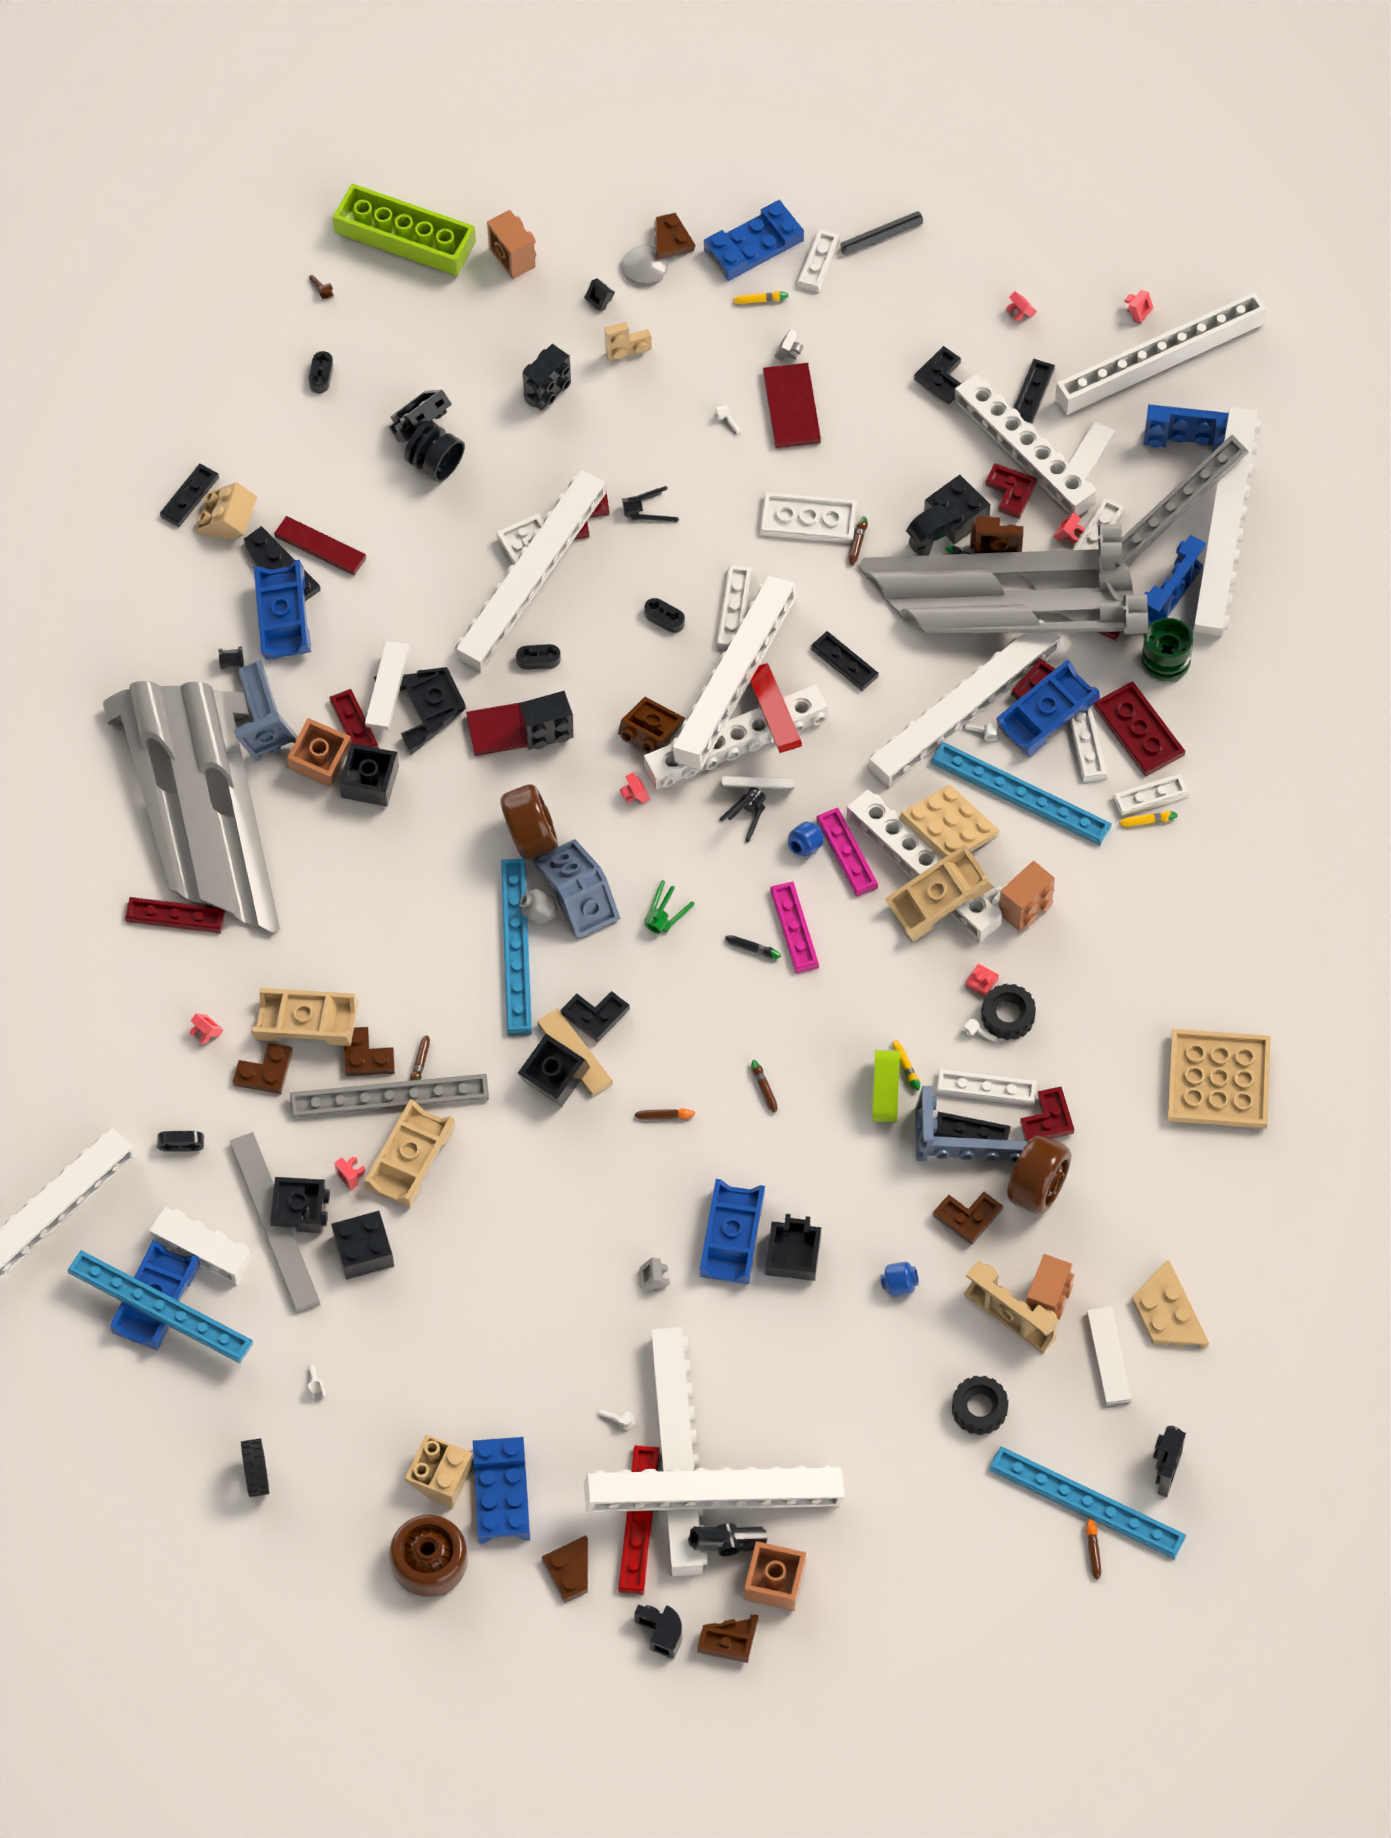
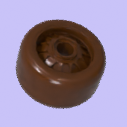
M527 784L504 793L500 798L502 812L520 856L524 860H533L555 851L558 847L557 835L549 810L538 788L533 784Z
M1043 1135L1032 1137L1020 1153L1011 1173L1007 1188L1009 1201L1035 1214L1047 1212L1059 1195L1067 1177L1072 1157L1070 1149L1064 1144Z
M437 1515L414 1517L402 1524L391 1540L389 1557L393 1575L398 1583L412 1594L423 1597L445 1594L458 1585L466 1572L468 1564L466 1541L459 1528L444 1517ZM426 1551L434 1552L432 1555L429 1556L423 1555V1553Z

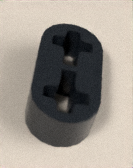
M317 352L312 358L309 386L315 393L326 392L330 387L333 357L329 352ZM322 360H325L323 368H320V363ZM319 376H322L323 381H321L320 384H316V382H318Z
M651 598L646 601L644 613L649 621L672 633L680 632L684 628L685 615L681 610L658 598ZM659 608V611L651 612V609ZM678 618L679 622L670 623V619L675 620Z
M553 644L526 645L517 650L516 662L520 668L525 670L555 668L561 662V652ZM549 653H552L553 659H548ZM524 655H529L528 661L524 660Z
M163 1131L157 1135V1148L166 1152L199 1151L204 1148V1134L199 1131Z

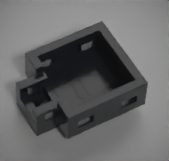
M442 389L424 391L390 416L394 423L388 428L397 442H407L420 425L434 418H441L447 413L446 409L452 404Z
M786 1214L785 1223L772 1221L765 1275L815 1281L822 1227L810 1226V1216H806L805 1219L791 1218V1214Z

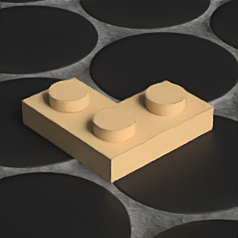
M627 322L604 327L605 354L608 360L621 359L627 355L643 353L652 349L649 329L629 334Z

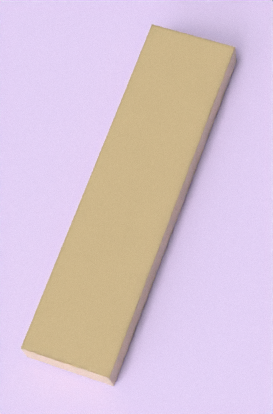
M558 1008L537 1020V1025L544 1034L547 1033L586 1059L590 1068L582 1078L581 1083L592 1097L613 1084L610 1076Z

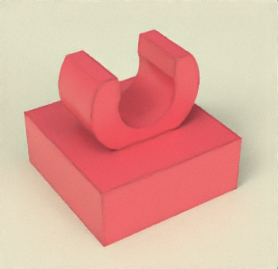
M1140 290L1136 296L1129 294L1124 300L1125 303H1129L1127 311L1131 312L1133 320L1142 323L1153 309L1149 292Z
M1014 291L1009 296L1013 303L1007 306L1006 311L1011 314L1017 309L1018 312L1013 317L1016 321H1021L1025 314L1032 317L1037 312L1024 296Z
M1073 512L1064 518L1053 537L1059 542L1065 538L1072 544L1078 542L1079 538L1074 535V531L1079 535L1085 531L1081 525L1077 524L1081 517Z
M634 772L625 776L629 785L622 787L619 791L628 803L636 798L642 804L651 799L641 779Z
M977 964L966 980L965 986L985 997L990 989L992 990L998 981L999 974Z
M196 1013L191 1019L195 1026L190 1030V1035L196 1036L201 1031L202 1037L198 1041L201 1044H206L210 1037H219L223 1032V1029L206 1014Z
M342 1157L334 1162L335 1171L351 1191L359 1185L358 1177L365 1174V1167L361 1166L359 1169H353L352 1167L358 1163L357 1158L351 1157L346 1162Z

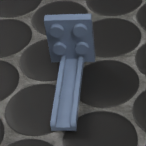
M261 660L238 668L254 722L246 723L234 730L237 740L256 762L261 760L260 755L270 751L276 754L282 751V746L291 742L295 743L298 738L277 711Z
M922 1086L915 1106L916 1161H926L928 1156H935L938 1159L957 1157L962 1160H971L977 1158L990 1162L1009 1160L1012 1163H1016L1020 1153L1028 1143L1027 1141L934 1137L933 1133L937 1131V1118H933V1110H936L937 1096L933 1095L932 1086Z

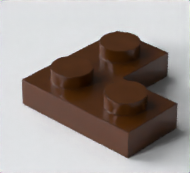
M355 1027L351 1046H344L345 1075L395 1074L394 1047L369 1049L368 1027Z
M268 1043L263 1064L238 1060L233 1085L282 1094L293 1053L292 1047Z
M983 1192L968 1209L948 1194L933 1211V1216L972 1245L1002 1212L1003 1205L986 1192Z

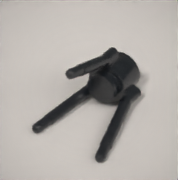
M667 486L637 496L622 498L625 517L631 516L632 521L639 519L679 521L678 517L639 514V512L643 511L641 501L662 494L663 491L668 489Z
M751 787L736 804L720 817V821H724L727 817L728 820H732L743 808L748 812L756 811L745 839L746 842H749L760 815L766 808L763 805V802L766 800L765 794L758 788Z

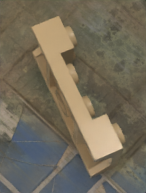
M964 844L886 897L885 901L896 914L907 935L914 942L934 929L932 925L969 899L972 898L975 901L994 888L971 851Z
M260 988L258 1021L251 1031L255 1040L279 1042L280 1038L325 1040L327 1045L351 1046L359 1004L355 993Z
M410 1099L365 1179L366 1189L411 1208L422 1188L421 1183L440 1148L446 1145L455 1128V1119L450 1116L445 1118L437 1117L424 1111L414 1100Z
M978 1260L966 1274V1277L972 1282L964 1295L1044 1354L1057 1337L1059 1319L1052 1310L1044 1309L1040 1305L1032 1312L1025 1302L1017 1301L1013 1298L1005 1287H998L999 1275L991 1265H984Z

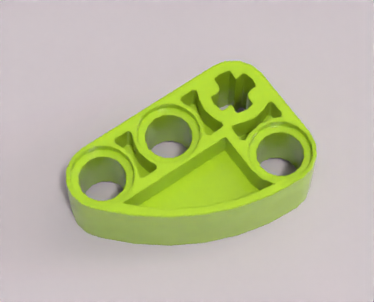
M875 1050L872 1122L897 1123L900 1051Z

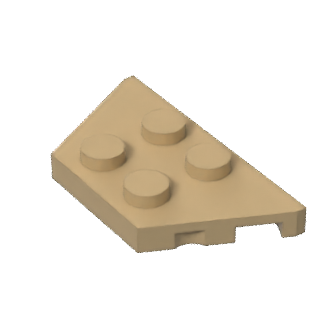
M1170 1260L1165 1261L1132 1298L1152 1344L1165 1345L1170 1343L1175 1346L1194 1344L1200 1345V1348H1206L1209 1346V1341Z

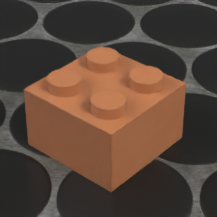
M508 210L487 221L489 249L512 279L536 267L535 257L537 254L534 249L536 240L530 231L527 232L519 216H515L511 210Z
M307 718L287 757L288 769L331 787L348 755L351 736Z
M1033 860L1000 891L999 908L1002 912V917L1019 932L1025 926H1031L1036 920L1037 915L1042 910L1044 912L1047 911L1053 904L1055 878Z
M1043 1254L1026 1299V1304L1032 1312L1040 1305L1044 1309L1052 1310L1057 1318L1061 1320L1065 1309L1066 1298L1069 1299L1073 1289L1072 1283L1075 1274L1071 1273L1072 1263Z
M756 1541L744 1588V1600L795 1611L806 1567L807 1552Z

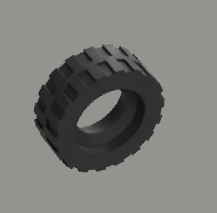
M1008 983L1001 986L997 985L994 989H990L987 992V996L983 999L981 1019L985 1029L987 1028L989 1033L999 1039L1015 1040L1025 1036L1031 1030L1032 1024H1034L1036 1013L1035 1000L1032 999L1030 992H1027L1022 986L1019 987L1016 984L1009 985ZM1009 1001L1017 1004L1021 1011L1019 1018L1013 1022L1002 1021L996 1013L997 1007L1001 1003Z
M977 1375L965 1379L963 1383L957 1386L952 1399V1415H954V1420L960 1425V1428L967 1430L971 1434L982 1435L992 1433V1431L999 1429L1000 1425L1004 1423L1008 1412L1007 1392L1004 1391L1003 1386L997 1383L995 1379H990L987 1376L978 1377ZM984 1394L991 1399L993 1408L985 1416H975L968 1409V1400L973 1395Z
M261 1438L241 1441L242 1459L249 1497L270 1494Z

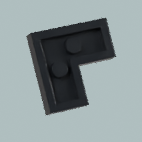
M943 346L914 374V380L944 402L950 404L955 399V388L962 383L949 374L961 364V358Z
M612 991L596 1007L576 993L561 1009V1014L596 1042H599L630 1010V1005Z

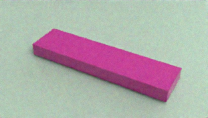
M837 807L817 815L816 820L855 896L858 897L878 889V883L839 808Z
M794 882L771 886V896L795 973L819 968L818 958Z

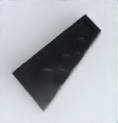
M262 526L244 538V544L256 566L273 570L289 567L295 560ZM304 570L306 587L304 588L305 601L321 591V588Z

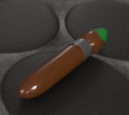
M865 516L857 524V531L849 555V563L851 565L857 562L864 534L868 527V520Z
M425 1035L420 1042L410 1081L421 1080L422 1078L421 1074L430 1046L428 1035Z
M752 1060V1073L756 1076L769 1109L772 1112H776L778 1109L777 1102L763 1073V1068L756 1060Z

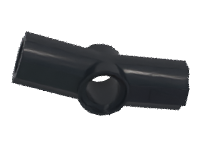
M726 1523L716 1527L694 1526L690 1529L688 1542L689 1547H692L694 1550L718 1551L720 1556H732L740 1551H754L756 1541L767 1544L768 1537L763 1526L737 1527L733 1523Z

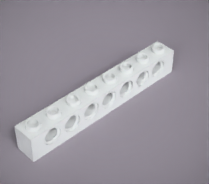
M976 374L955 388V402L1030 476L1036 477L1037 483L1069 514L1074 512L1079 516L1095 505L1096 489L1093 484L1086 482L1081 477L1080 472L1075 467H1071L1066 462L1064 456L1059 452L1057 453L1051 447L1047 439L1041 438L1036 433L1035 428L1030 423H1026L1021 418L1019 412L1016 409H1012L1006 403L1002 395H997L991 389L990 384L986 380H982Z
M816 684L783 698L798 733L808 726L821 724L825 719H828V705ZM757 708L728 720L715 746L720 748L712 749L701 770L676 763L674 752L671 750L672 744L644 755V768L657 790L662 787H670L676 781L691 778L700 771L713 769L724 761H732L741 754L748 751H756L765 744L775 742L761 708ZM760 728V729H763V730H762V731H756L755 729ZM739 737V738H742V739H741V740H734L733 738ZM670 764H675V765H677V766H676V767H670V766H668V765H670Z
M869 790L865 791L847 806V819L912 880L942 860L899 819L900 816L895 810H890L884 804L879 795H874ZM878 816L880 819H872L871 817ZM893 831V832H896L897 834H895V835H890V834H888V832ZM905 847H912L913 850H906V849H904V848H905ZM926 862V863H929L930 865L924 866V865H921V863ZM984 894L975 901L972 898L949 913L979 942L983 941L1001 926L1002 912L1000 908L990 903ZM973 909H978V910H980L981 912H979V913H974V912H972L971 910H973Z

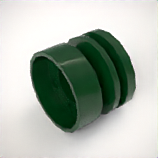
M1161 618L1148 625V634H1144L1141 656L1142 666L1148 675L1161 681H1173L1181 678L1188 672L1193 648V633L1189 626L1175 618Z

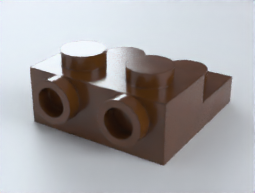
M992 516L977 517L976 522H971L970 548L975 549V554L1022 552L1023 526H1016L1014 524L1003 526L1000 525V517Z
M644 697L621 719L618 734L623 741L627 743L633 742L641 746V749L649 754L670 744L671 737L682 727L685 717Z

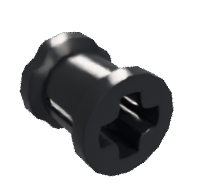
M238 646V649L234 650L218 649L221 670L228 666L240 665V667H244L242 646Z

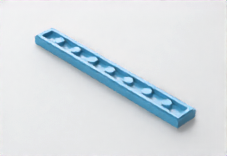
M945 742L941 743L931 759V764L1097 845L1102 844L1111 829L1112 823Z
M524 859L501 860L507 1035L532 1034L528 919L524 918L521 911L522 907H520L522 896L527 894L526 866Z
M80 1250L67 1270L68 1274L239 1364L253 1345L252 1339Z
M1000 1446L989 1467V1471L1173 1559L1176 1558L1186 1538V1534Z

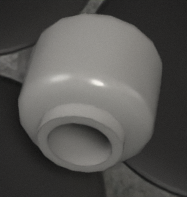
M533 889L528 894H524L520 900L522 915L528 920L538 924H545L556 915L557 904L555 903V898L541 890Z

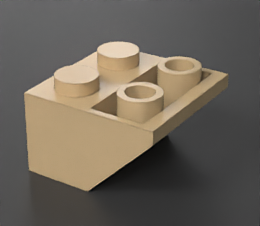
M238 482L209 492L204 499L203 510L198 516L195 532L226 540L243 536L257 496Z
M426 1434L407 1472L405 1481L429 1499L454 1508L474 1465L473 1453Z

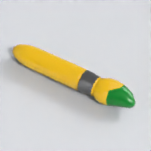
M775 291L773 293L740 295L735 297L733 302L737 304L766 301L777 302L789 297V294L783 291Z
M1164 811L1161 814L1128 817L1122 819L1119 824L1124 827H1131L1161 821L1168 822L1177 818L1178 814L1173 811Z
M894 1040L893 1049L894 1051H900V1064L908 1078V1082L918 1091L921 1087L920 1080L915 1074L902 1044L898 1040Z

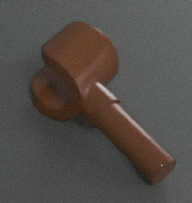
M314 275L309 276V279L318 288L322 299L334 296L331 283L322 285Z

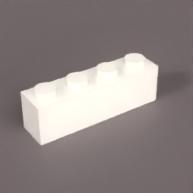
M165 1207L149 1230L151 1240L159 1242L164 1248L183 1257L193 1255L199 1257L201 1267L235 1285L239 1283L253 1262L251 1251L246 1245L230 1241L222 1232H213L207 1229L204 1223L186 1218L185 1214L177 1209L171 1210Z

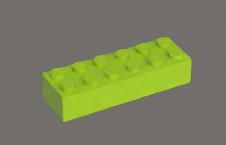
M351 183L333 216L334 233L455 276H458L476 243L475 226L353 183Z

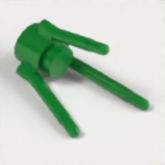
M664 880L660 882L650 911L644 919L645 926L656 934H661L662 931L668 932L671 926L695 904L691 901L668 921L669 915L663 910L675 889L674 886L669 888L659 908L656 909L665 885Z

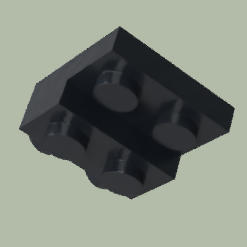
M275 1177L270 1218L271 1226L296 1227V1232L321 1233L322 1226H327L328 1212L324 1211V1204H329L330 1189H326L325 1179Z
M1167 1426L1164 1435H1158L1153 1458L1157 1459L1155 1469H1158L1155 1484L1159 1485L1158 1495L1168 1497L1186 1437V1433L1175 1426Z

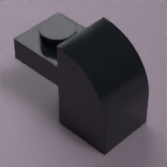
M941 504L919 514L906 529L910 536L908 543L911 549L919 556L929 555L934 541L950 533L954 520Z
M638 1604L634 1612L635 1622L654 1630L650 1639V1650L674 1660L682 1642V1623L678 1613L668 1605H666L663 1613H659L660 1611L651 1605L642 1606Z

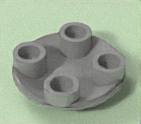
M648 245L638 246L631 249L625 255L623 270L630 282L659 283L662 281L668 268L667 258L656 260V247Z

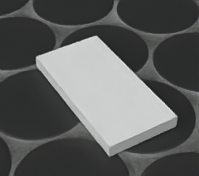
M765 492L760 535L853 544L858 500Z

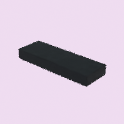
M1033 359L1013 408L1019 412L1024 421L1034 422L1054 373V364Z
M199 463L161 510L160 517L180 527L219 479V473Z
M828 631L811 645L813 652L861 691L865 690L879 677V672Z
M938 1111L937 1131L933 1135L934 1137L1008 1140L1011 1126Z

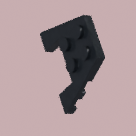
M447 667L418 670L417 673L403 674L399 691L406 689L423 723L401 733L409 753L413 754L467 708Z

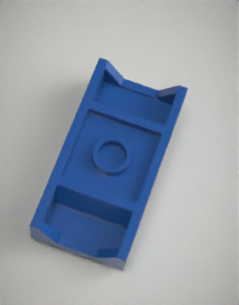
M779 199L762 208L759 216L727 233L722 229L704 239V251L706 253L711 252L721 264L725 278L730 281L803 242L804 230Z
M1148 404L1143 445L1153 448H1166L1167 440L1179 443L1191 442L1199 445L1209 444L1213 445V453L1224 442L1229 413Z
M1192 535L1185 542L1181 541L1176 549L1178 557L1174 563L1175 567L1172 571V577L1169 580L1165 579L1161 588L1154 585L1150 592L1146 591L1144 593L1147 594L1148 625L1155 620L1168 618L1198 576L1203 565L1197 558L1206 547L1204 541Z
M299 559L294 560L289 567L273 570L259 566L254 567L260 645L265 660L310 653V631L307 627L304 588H306L305 576L301 561Z
M1067 659L996 718L997 726L1030 757L1047 743L1046 739L1074 715L1079 711L1085 712L1100 699V692L1096 687H1090L1077 674L1072 663Z
M721 1179L715 1180L700 1264V1277L750 1284L756 1239L765 1197L764 1185H759L752 1189L731 1187Z
M152 1240L134 1278L180 1301L186 1287L191 1285L200 1267L199 1257L194 1255L183 1257L168 1251L159 1242ZM121 1302L110 1324L112 1334L157 1351L168 1331L167 1325Z
M524 1437L472 1440L479 1544L486 1543L494 1537L516 1536L523 1540H530Z

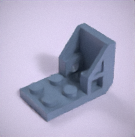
M576 839L558 846L555 851L533 859L534 866L551 884L556 900L577 939L621 919L604 872Z

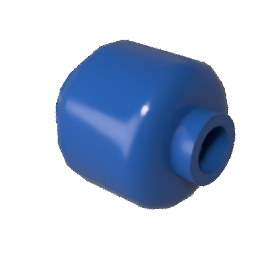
M809 821L800 823L788 835L790 850L794 854L803 857L812 855L821 848L824 842L822 829Z
M907 1261L887 1265L884 1274L880 1275L883 1290L887 1289L892 1296L911 1294L914 1292L915 1286L919 1285L917 1269Z

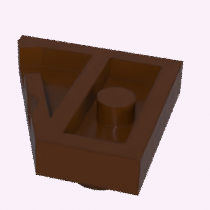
M676 213L656 217L654 222L656 260L694 251L696 245Z
M586 1535L542 1556V1561L564 1603L588 1593V1537Z
M750 1615V1619L741 1621L730 1619L725 1620L723 1623L703 1625L697 1653L748 1663L759 1615Z

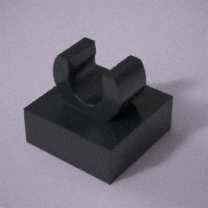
M596 278L591 281L584 298L596 309L602 311L606 309L609 301L612 300L615 291H612L606 284Z

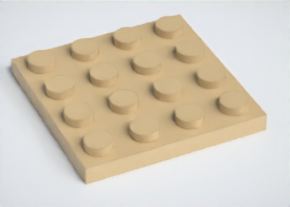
M1172 1029L1167 1121L1267 1129L1271 1036Z

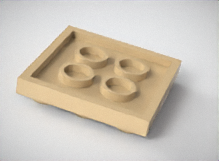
M950 784L904 810L899 817L909 829L942 859L964 844L972 852L996 838L1000 831Z

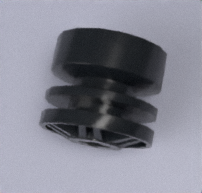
M432 420L426 421L419 426L409 439L404 452V460L418 470L423 469V472L435 481L442 482L459 465L464 454L465 443L453 434L446 433L444 428L438 426Z

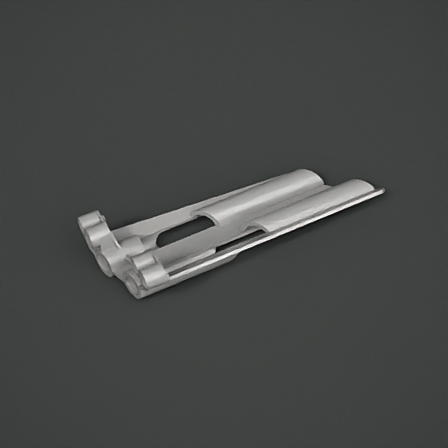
M1121 524L1098 525V549L863 558L859 565L867 579H874L883 592V598L905 619L914 618L920 630L924 633L1124 631V634H1148L1147 594L1134 595L1130 572L1127 564L1124 563L1122 555ZM993 574H1020L1036 590L1003 591L1001 584ZM1060 613L1073 622L1039 623L1034 614Z
M137 681L130 684L129 689L122 690L105 699L103 707L107 725L123 724L169 889L190 902L199 905H206L208 903L229 912L232 917L248 926L264 929L272 934L279 930V922L240 743L234 732L236 730V721L249 718L245 695L240 692L213 690L209 684L203 682H187L181 686H160L149 681ZM148 739L157 740L169 754L178 794L168 793L156 786L147 743ZM215 768L226 777L234 818L224 816L212 808L205 777L207 769Z

